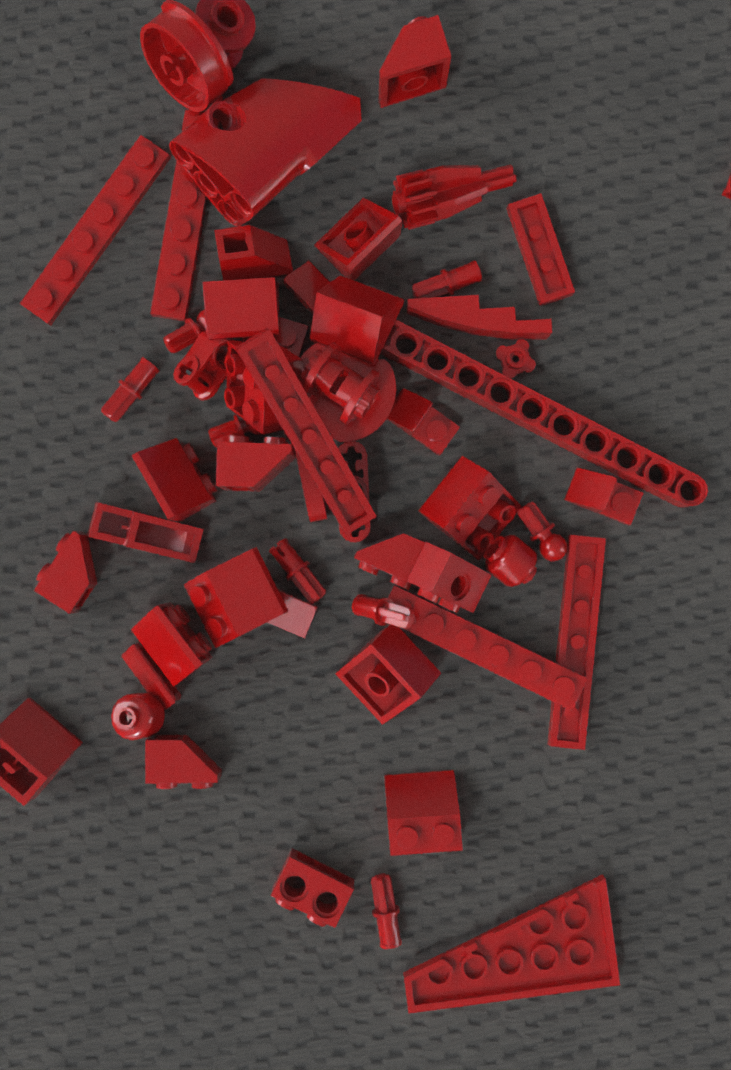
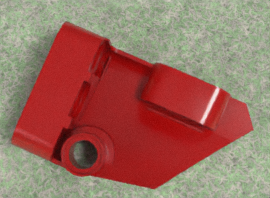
M261 78L223 101L212 104L201 116L170 141L169 147L178 163L230 224L238 227L252 219L298 175L301 176L362 121L360 98L317 85ZM212 117L217 118L222 123L223 130L214 124Z

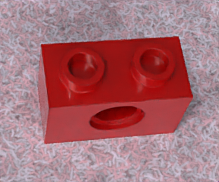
M426 542L407 581L420 587L418 595L434 603H437L439 597H441L438 604L455 613H458L460 607L474 613L492 575L453 553Z

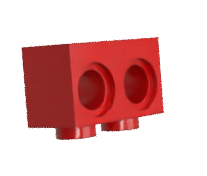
M292 848L273 885L270 896L276 898V903L287 910L297 909L307 914V918L316 925L324 927L327 924L335 928L354 891L355 879ZM291 876H299L304 880L305 885L301 888H293L287 883V879ZM323 892H330L336 896L337 900L331 904H324L319 900L318 896Z

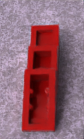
M479 295L407 299V314L440 327L472 335L502 339H548L552 334L551 319L516 321L515 307L479 309Z

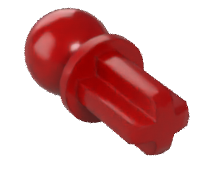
M205 309L198 314L196 322L188 318L185 320L184 326L164 336L163 341L170 353H177L195 343L198 335L207 330Z
M237 414L233 415L234 420L208 430L210 440L215 447H217V442H227V436H245V433L248 432L254 435L262 434L246 421L239 420Z
M532 501L522 506L517 511V514L531 533V541L540 540V554L548 561L562 559L567 552V542L561 535L550 531L555 524L548 522L535 502Z

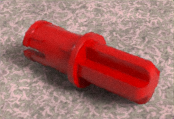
M473 260L468 264L449 271L441 269V274L413 284L412 293L415 299L440 297L446 294L453 296L454 291L482 281L480 268L477 262Z
M142 357L125 380L120 379L118 381L120 386L103 405L101 412L111 421L118 422L137 398L139 400L142 399L140 394L160 370L146 358Z
M287 538L282 539L276 543L277 547L273 546L269 550V553L274 556L288 574L286 579L294 582L309 603H316L326 594L325 588L308 568L310 563L308 561L304 562Z
M358 594L352 602V612L355 615L373 619L380 626L390 624L403 629H409L412 623L416 622V616H414L412 608L395 604L386 597L377 599L364 594Z
M381 873L371 878L375 905L372 915L377 918L380 947L382 949H394L402 945L397 918L400 908L395 904L391 876Z

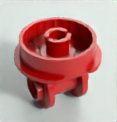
M166 0L161 5L162 12L142 27L140 32L141 47L151 71L168 94L185 108L195 112L204 111L211 104L222 101V95L225 94L228 87L233 83L232 70L240 62L243 49L250 44L256 29L254 14L245 0H199L195 13L177 1Z
M335 342L331 343L328 347L315 343L300 357L303 359V369L300 378L302 379V386L332 439L338 442H353L373 434L387 420L395 403L396 380L391 365L385 359H377L375 365L344 354L340 352L341 346Z

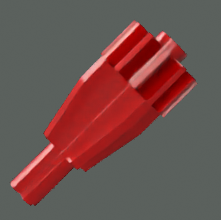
M511 164L482 172L479 165H442L426 169L425 171L421 169L395 176L396 180L393 181L396 191H393L392 204L396 215H399L401 220H403L404 228L410 230L449 218L481 202L482 195L487 194V192L513 186V183L516 182V175L513 173V166Z

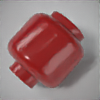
M516 535L496 537L491 546L484 552V557L486 558L485 568L505 586L515 587L521 583L526 584L536 574V552Z
M147 692L124 695L117 700L111 713L112 726L116 733L128 740H138L153 736L159 732L165 719L163 704L155 695Z

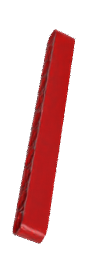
M398 320L395 321L380 353L385 357L680 508L696 506L706 499L708 486L699 475ZM402 339H408L414 343L415 350L410 354H403L398 351L396 344ZM432 355H439L444 358L446 367L442 370H434L428 365L427 359ZM463 371L474 373L477 378L476 385L469 387L463 385L459 380V373ZM502 387L507 392V401L504 403L494 401L490 393L491 388ZM530 402L537 407L538 417L536 419H529L524 416L522 412L524 403ZM561 418L568 423L569 432L567 435L563 436L555 431V419ZM588 434L595 435L599 439L600 447L597 452L587 448L585 439ZM620 450L626 451L631 458L628 468L622 467L617 461V454ZM652 466L657 467L661 472L662 478L659 484L653 483L649 478V470ZM684 482L688 483L692 488L693 493L689 500L684 499L681 495L680 489Z

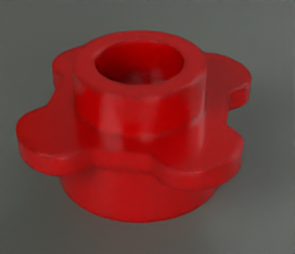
M519 339L514 345L498 347L496 357L501 360L503 375L513 379L516 374L524 371L530 373L534 370L536 363L529 355V343L526 340ZM513 356H517L519 358V361L514 362L512 359Z

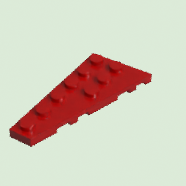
M602 874L403 972L408 1013L619 986L620 978L607 883L604 875Z

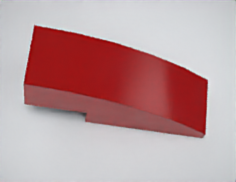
M96 502L87 536L195 563L204 529Z

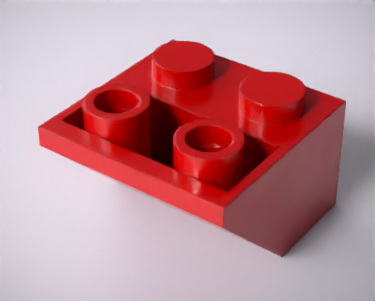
M227 341V355L224 361L227 371V388L224 391L226 407L263 435L283 430L234 348L244 341ZM280 347L302 385L300 377L303 369V359L286 348Z
M227 436V442H217L216 486L226 491L260 492L296 459L295 449L292 444L286 442V438L264 437V443H253L246 436Z
M462 456L418 511L479 561L494 539L513 520L517 511L522 506L489 471Z
M169 602L154 607L131 631L171 684L176 686L213 657L209 653L212 646L201 632L195 635L187 624L191 621V618L185 609L179 604L174 607Z
M31 697L26 699L0 723V786L23 806L35 799L83 743Z

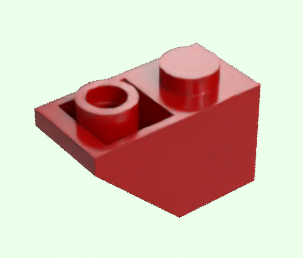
M252 225L214 230L223 280L268 278L287 275L293 272L288 241Z
M72 531L71 534L67 533L62 537L56 547V551H58L57 556L52 563L45 564L36 578L39 583L33 590L68 614L79 612L97 585L88 536L82 531Z
M403 533L357 551L354 558L360 561L358 568L376 576L379 570L392 575L390 582L409 590L412 583L408 582L407 579L425 542Z
M153 735L145 740V784H156L158 789H172L178 787V783H191L192 788L206 789L213 787V783H218L222 777V769L188 735Z

